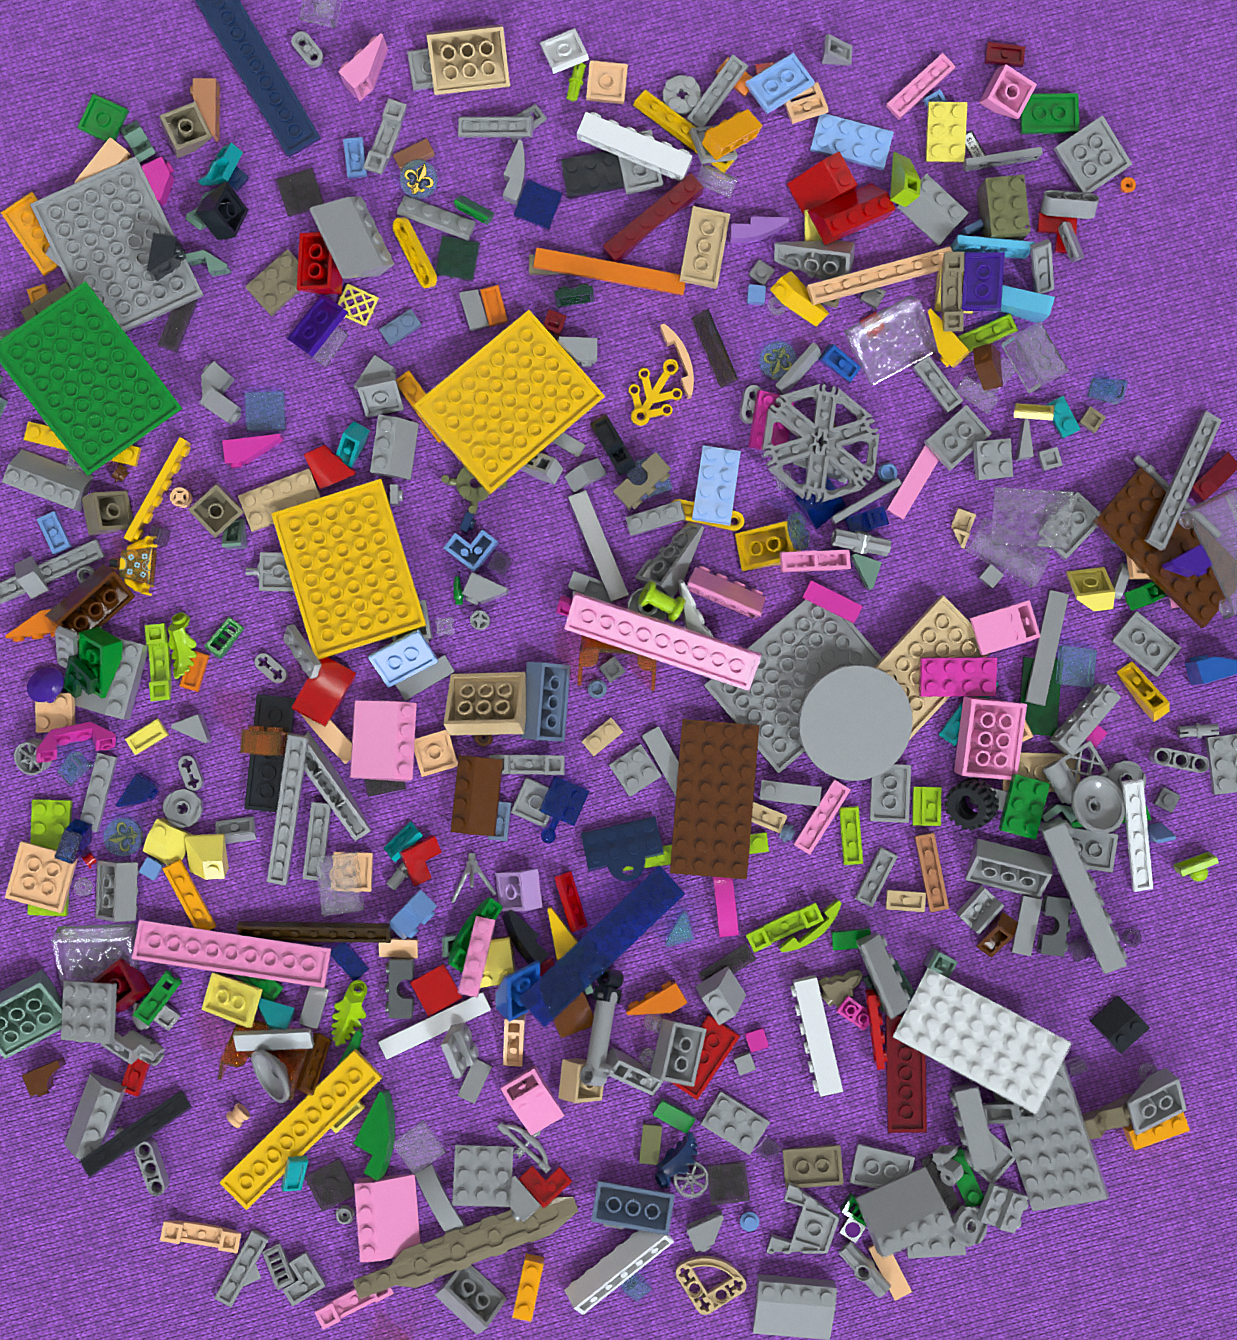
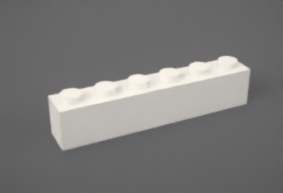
M585 112L577 131L578 140L680 182L685 178L692 162V155L687 150L675 149L671 144L664 141L658 142L648 134L643 136L631 127L624 128L619 126L618 122L602 119L599 114L591 112V114Z
M812 975L792 980L793 985L790 988L792 996L797 998L798 1004L795 1005L797 1016H801L802 1023L799 1024L801 1035L806 1037V1042H803L805 1053H809L811 1061H808L810 1073L814 1072L815 1080H812L814 1091H818L820 1097L843 1092L817 977Z
M642 1230L633 1233L628 1240L618 1245L613 1252L603 1257L598 1264L588 1269L584 1275L573 1281L564 1290L573 1308L582 1315L585 1314L674 1243L670 1234L665 1235Z

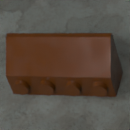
M103 564L45 616L56 629L60 626L77 633L79 648V632L96 627L101 628L135 596L117 573Z
M470 755L458 756L450 832L495 836L503 759Z

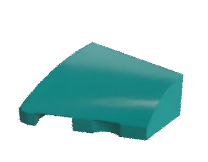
M229 143L221 148L215 159L208 166L209 171L207 175L200 177L198 183L212 186L227 182L243 152L233 143Z

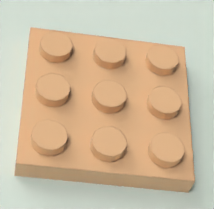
M21 841L5 898L62 913L79 856Z

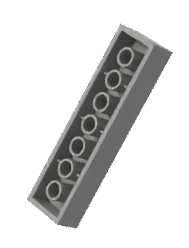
M1060 816L1040 824L1041 833L1100 968L1104 974L1127 966L1125 962L1127 955L1121 944L1117 943L1120 941L1118 934L1113 926L1109 925L1112 923L1111 918L1105 908L1101 907L1104 906V902L1098 891H1094V888H1097L1095 881L1090 873L1086 872L1089 870V867L1082 855L1079 856L1078 854L1081 852L1079 844L1074 837L1071 838V835L1074 833L1067 820L1063 821Z

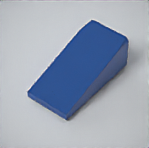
M829 344L818 358L819 361L849 383H851L862 368L834 344Z

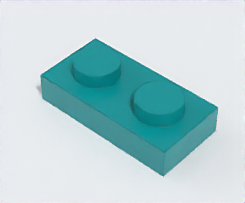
M1064 396L1046 404L1054 406L1052 421L1061 439L1081 430Z
M410 821L384 847V850L396 862L401 857L399 852L414 845L423 835L416 825Z

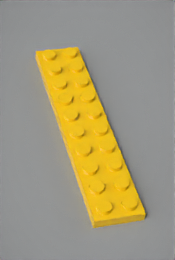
M356 1049L353 1050L316 1087L313 1096L308 1095L219 1183L247 1210L284 1174L288 1157H298L305 1154L383 1076Z

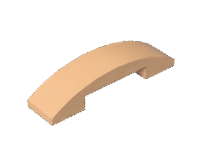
M662 324L660 325V330L666 346L675 345L686 373V377L681 378V384L687 399H690L693 392L694 375L689 354L675 332L667 325Z
M302 715L316 734L345 764L351 760L352 741L343 734L331 719L327 726L324 727Z
M167 1220L163 1222L160 1241L176 1244L186 1242L217 1247L219 1251L238 1253L241 1233L206 1223Z

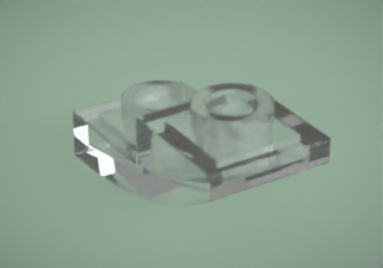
M337 326L313 356V359L327 367L349 334Z

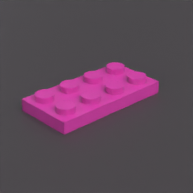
M920 657L919 696H996L997 658Z

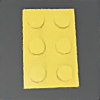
M928 102L925 162L965 161L967 102Z
M212 972L201 1010L242 1026L252 1027L263 989L223 974Z

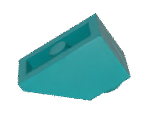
M354 421L343 432L336 456L343 459L342 462L350 469H352L363 450L370 432L369 429Z
M260 998L257 1008L268 1029H290L295 1009Z

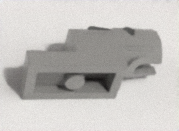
M134 1030L128 1032L124 1037L115 1032L114 1043H101L103 1047L129 1064H132L139 1058L152 1066H156L165 1055V1048L149 1035L143 1036Z

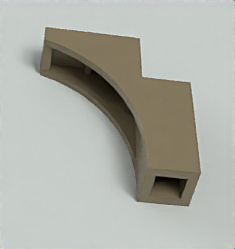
M1131 1093L1124 1094L1103 1107L1082 1114L1090 1140L1101 1138L1106 1130L1129 1126L1131 1117L1127 1101L1132 1096Z

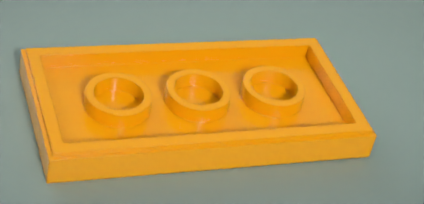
M31 192L0 213L42 275L46 276L59 266L46 255L50 244L30 205L38 201L35 194Z

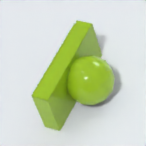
M1208 851L1176 863L1174 868L1181 876L1189 874L1192 880L1201 882L1208 876L1207 867L1219 862L1217 857Z

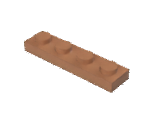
M928 833L914 836L929 912L949 909L935 834Z

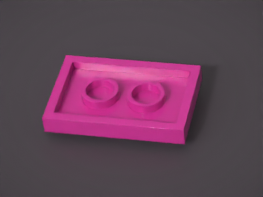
M762 390L757 391L748 448L762 449L767 411L771 405L779 408L775 401L781 395ZM779 422L773 424L771 442L774 446L788 442L790 430Z

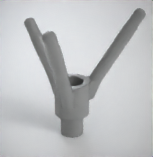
M475 853L468 854L467 867L453 895L452 903L458 897L468 874H470V887H474V874L478 873L491 893L496 895L492 885L481 871L480 866H478Z

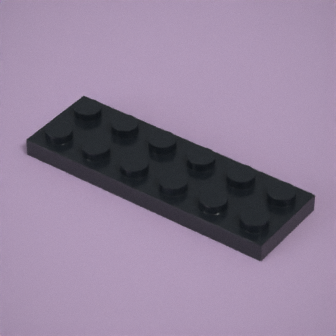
M257 694L244 809L277 812L287 739L290 733L293 734L295 710L292 709L296 698Z

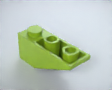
M894 152L890 201L907 207L920 196L921 180L911 160Z

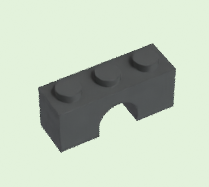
M1043 894L1041 914L1052 916L1055 926L1049 933H1038L1036 952L1064 957V953L1068 950L1066 935L1070 931L1068 918L1072 912L1071 899Z
M392 957L389 963H386V974H389V982H386L385 991L386 994H389V1001H386L385 1012L389 1013V1018L412 1019L414 1016V996L403 995L399 990V983L402 980H412L414 978L415 958Z

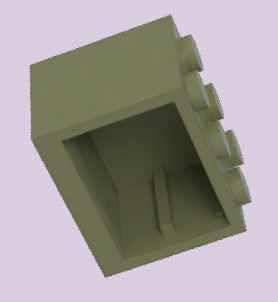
M1024 174L985 178L976 192L979 220L981 219L984 224L980 230L981 237L1023 241L1030 233Z

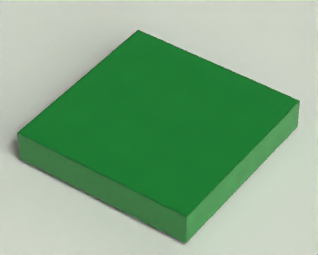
M93 94L77 128L104 142L109 138L116 141L129 111L122 106Z

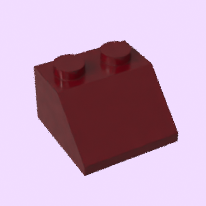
M118 959L93 979V982L117 984L116 1012L127 1010L151 991L144 975L123 959Z

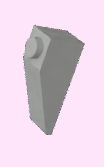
M209 387L199 402L230 425L233 422L236 423L241 416L240 412L242 409L212 387Z
M539 453L520 470L539 480L555 485L563 468L556 458Z
M762 780L760 799L820 806L822 787Z
M612 1048L607 1054L606 1064L615 1068L613 1073H607L612 1078L654 1096L664 1082L651 1077V1070L619 1050Z

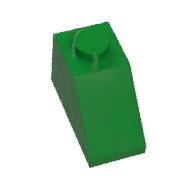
M1154 581L1124 593L1126 603L1130 606L1131 611L1168 596Z

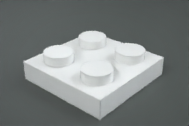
M576 29L540 42L553 74L589 60Z

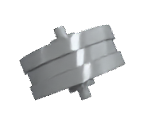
M32 738L18 745L15 749L14 760L17 767L23 773L36 775L48 769L52 761L43 762V764L36 762V750L34 751V747L38 748L42 740Z
M695 1162L694 1164H687L694 1165L692 1173H686L687 1177H678V1174L674 1175V1186L677 1192L686 1198L701 1196L708 1185V1173L705 1167ZM696 1167L703 1171L700 1175H694ZM705 1177V1185L696 1180ZM677 1180L686 1181V1183L679 1188ZM694 1184L702 1188V1190L696 1194H694ZM688 1185L691 1187V1194L683 1192Z

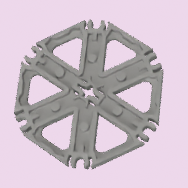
M820 384L781 395L775 401L779 408H776L774 405L770 406L766 415L761 452L765 451L762 455L763 458H771V461L766 463V467H769L768 470L802 499L805 496L806 500H809L811 494H814L816 496L815 502H818L822 495L821 502L861 490L867 484L862 478H866L869 481L873 477L879 434L874 435L878 428L871 429L869 425L875 422L874 419H871L872 415L839 388L836 390L833 386L830 392H827L825 384L822 385L820 390ZM808 397L813 398L816 402L813 422L791 405L792 402ZM836 404H842L856 416L857 421L833 428ZM776 422L781 423L799 439L774 446L771 442L773 424ZM820 437L822 439V443H825L821 448L819 446V443L817 442L820 439ZM860 441L866 442L868 444L866 464L863 465L843 446ZM808 458L806 477L803 484L796 483L784 473L783 465ZM828 463L848 479L847 486L832 491L825 488Z

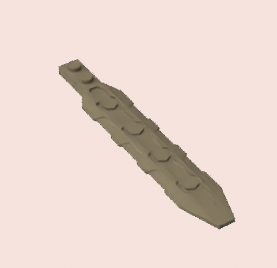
M556 1197L545 1208L541 1206L525 1222H522V1220L518 1222L511 1215L513 1211L511 1209L496 1216L491 1215L483 1218L480 1222L460 1230L455 1229L447 1232L444 1236L424 1244L419 1243L400 1252L391 1265L353 1279L358 1298L360 1300L396 1285L417 1288L455 1270L460 1271L468 1268L471 1264L504 1254L507 1250L524 1243H532L550 1236L578 1212L574 1197Z

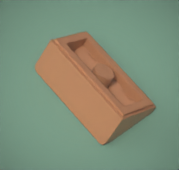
M426 138L394 154L393 157L402 173L434 157L435 153Z

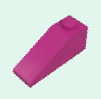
M274 434L222 440L225 464L231 466V468H242V464L250 463L284 441L283 436Z

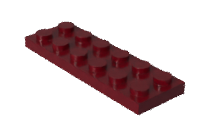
M885 1015L887 1132H927L926 1055L893 1037L904 1015H897L894 1018Z

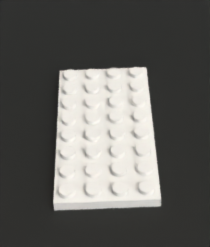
M929 968L924 974L909 1007L893 1035L894 1038L1035 1114L1071 1045L1069 1041Z

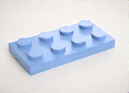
M822 114L818 118L810 151L826 156H831L840 151L845 161L884 170L894 132L829 114Z
M703 445L692 520L730 526L741 451Z

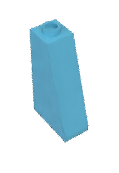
M1003 285L1002 309L1000 312L1010 313L1012 316L1041 324L1050 315L1055 297Z

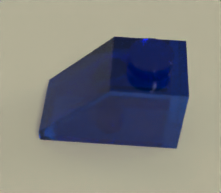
M136 773L115 806L119 808L154 800L160 792L158 790L160 784L143 773Z
M74 819L65 829L54 858L73 864L91 843L93 824Z

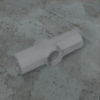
M835 528L831 536L832 545L849 548L857 553H872L886 557L890 553L891 540L875 537L863 531L852 532Z
M848 1241L839 1250V1255L854 1270L856 1278L859 1281L865 1282L878 1298L886 1294L891 1288L890 1283L875 1268L873 1260L865 1257L852 1241ZM861 1267L867 1268L868 1271L862 1270Z

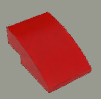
M328 657L319 660L321 667L317 678L310 679L308 677L292 706L293 710L324 727L327 726L342 703L345 694L356 677L354 671Z

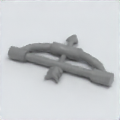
M503 1122L498 1124L496 1128L519 1146L513 1154H518L520 1159L526 1152L538 1163V1166L545 1173L551 1169L548 1165V1157L545 1150L535 1138L540 1136L541 1130L531 1136L527 1130L516 1125H505ZM512 1129L519 1132L527 1142L523 1144L509 1130ZM531 1144L534 1148H537L543 1160H540L527 1146Z

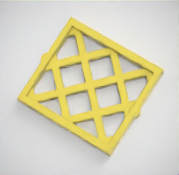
M347 284L338 305L344 302L346 306L344 309L349 314L345 318L366 327L371 315L374 313V308L379 298ZM352 289L360 293L354 295ZM347 290H350L352 296L345 298ZM362 295L364 301L357 303L355 297ZM364 295H367L371 298L366 300ZM353 298L355 305L348 307L347 300ZM374 300L372 308L369 309L367 303ZM365 304L367 310L360 312L359 306ZM356 307L358 313L351 315L350 309ZM365 313H369L367 319L364 321L362 315ZM360 316L361 321L355 319V317Z

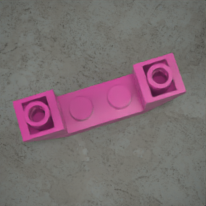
M92 722L52 729L36 749V762L47 763L57 759L56 745L62 746L70 742L86 741L90 738L93 740L96 751L109 750L115 747L116 736L114 733Z

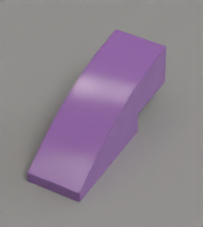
M751 216L749 224L731 223L730 244L753 242L769 237L786 228L789 218Z

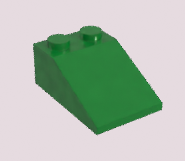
M96 627L79 632V660L98 678L94 694L103 699L106 698L121 662L123 644L122 640L102 628Z

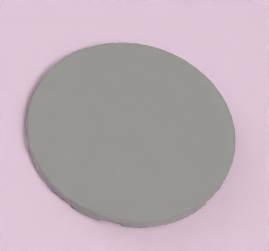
M847 665L826 673L808 690V694L803 704H801L799 711V737L805 753L819 769L835 778L859 781L880 775L901 757L911 736L912 711L904 690L890 675L870 666Z

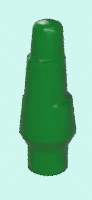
M456 576L453 583V598L456 605H463L464 595L462 594L463 590H461L460 577Z

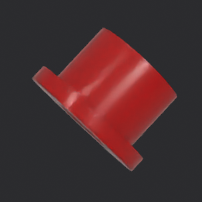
M91 853L85 857L81 856L90 869L97 862Z

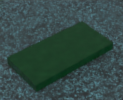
M1023 657L1019 703L1027 704L1025 720L1033 735L1053 736L1058 729L1062 660L1055 659L1046 703L1044 706L1025 702L1034 658Z

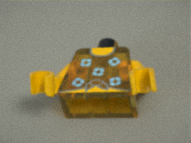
M146 536L144 539L132 543L126 550L121 551L120 558H111L109 563L111 569L119 570V577L124 578V583L136 592L148 596L152 595L149 593V588L154 587L157 549L154 548H157L158 545L153 544V540L157 536Z

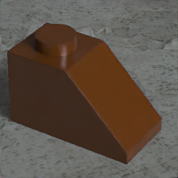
M992 343L973 348L974 366L983 390L989 391L1003 387L1000 351Z

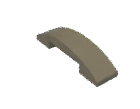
M944 252L941 275V313L944 332L963 331L962 272H964V252Z

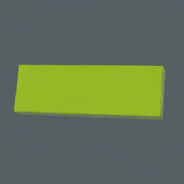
M1009 313L962 334L958 338L973 352V348L993 343L1017 332L1018 329Z
M859 806L840 807L839 818L843 865L863 864Z

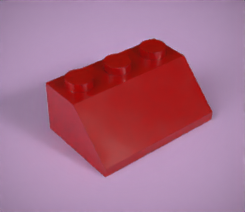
M300 233L297 290L323 295L342 294V276L321 233Z

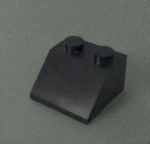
M224 182L202 199L196 213L215 238L222 240L236 237L249 210L230 184Z
M153 233L146 271L155 281H159L181 265V260L185 259V249H183L184 247L176 236Z
M1116 996L1090 1020L1092 1025L1108 1043L1121 1054L1150 1029L1143 1019L1119 996Z

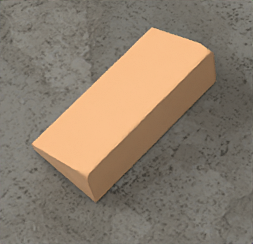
M392 938L391 943H379V957L418 958L419 939L406 938L403 940L402 938Z

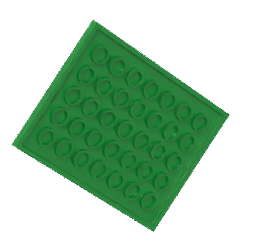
M86 281L0 340V364L87 476L94 473L182 410V407Z

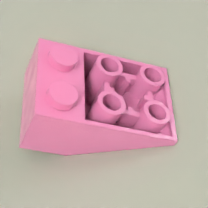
M382 33L371 38L369 44L364 49L358 50L354 58L350 62H345L340 68L339 74L344 86L359 102L374 89L386 57L388 47Z
M1030 600L970 618L981 655L1041 637Z
M536 1065L501 1086V1090L508 1103L531 1136L565 1116Z

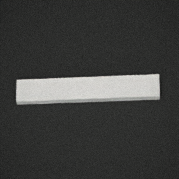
M1140 778L1122 781L1132 890L1137 892L1153 889L1143 780Z
M481 992L478 998L471 997L384 1038L378 1043L387 1060L448 1031L451 1025L467 1022L490 1011L491 1007L484 992Z

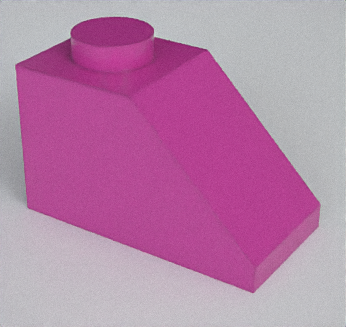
M161 156L141 167L157 201L163 206L167 202L175 179L172 173L175 171L170 161L166 162Z

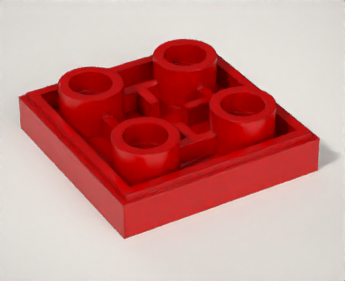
M445 963L410 982L428 1017L463 997L462 994L458 993L459 989Z

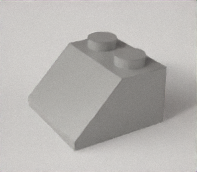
M471 573L462 594L466 596L465 600L477 605L478 602L485 604L509 594V590Z
M728 966L695 986L719 1025L737 1014L746 997V993Z

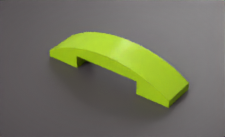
M165 624L145 625L151 682H149L150 701L171 700V661Z
M835 899L822 910L827 916L824 918V921L818 923L798 941L793 935L778 946L781 952L797 950L816 940L830 927L842 903Z
M815 902L746 934V937L753 951L757 952L772 945L773 942L824 921Z

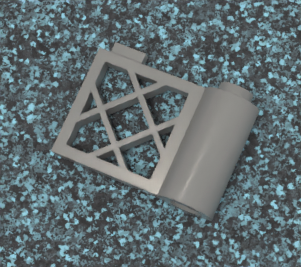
M1087 741L1079 746L1072 755L1066 754L1042 769L1062 803L1066 802L1067 805L1072 803L1073 791L1078 784L1076 781L1078 774L1086 776V778L1095 776L1091 775L1093 764L1099 766L1102 771L1098 776L1107 778V775L1110 774L1091 741ZM1087 747L1091 753L1090 760L1081 758L1083 749ZM1069 758L1076 759L1074 770L1069 769L1065 763ZM1080 761L1089 763L1087 773L1078 771Z

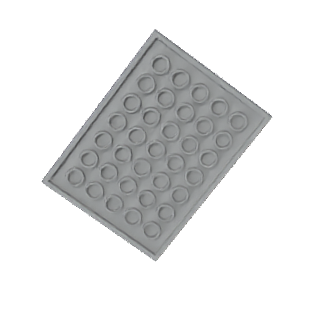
M136 156L30 204L71 289H75L86 281L124 332L204 296L186 258L181 260V265L159 281L153 280L146 271L153 233L175 235Z
M804 600L747 648L761 653V658L749 691L715 679H711L704 686L735 723L759 725L757 749L776 772L780 773L805 752L799 737L798 717L801 704H803L808 694L807 692L812 685L823 675L836 668L847 665L874 667L882 658L853 623ZM814 621H817V622H815L816 624L814 625L813 629L811 630L813 622H814ZM811 630L803 645L796 647L805 633Z

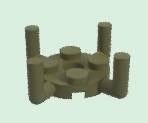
M466 467L461 469L457 478H449L447 475H443L441 478L442 482L445 485L456 486L459 494L470 502L468 511L471 514L476 515L478 512V502L486 500L491 495L482 485L478 488L470 486L471 480L475 477ZM506 481L505 483H503V484L499 487V489H505V488H507V487H508L507 481Z

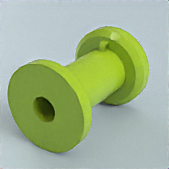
M650 580L643 588L638 604L645 606L649 603L667 612L668 620L674 622L682 612L685 598L679 596L673 599L656 590L655 582Z

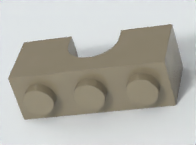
M656 452L641 465V468L648 477L644 484L634 485L627 478L613 491V494L628 510L632 507L636 509L643 502L641 499L646 494L650 496L657 489L655 485L660 481L664 483L671 476L669 474L671 468Z

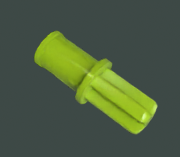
M579 63V66L578 64L574 65L572 76L568 80L570 84L567 99L572 102L577 101L580 87L583 85L582 79L586 65L583 63Z

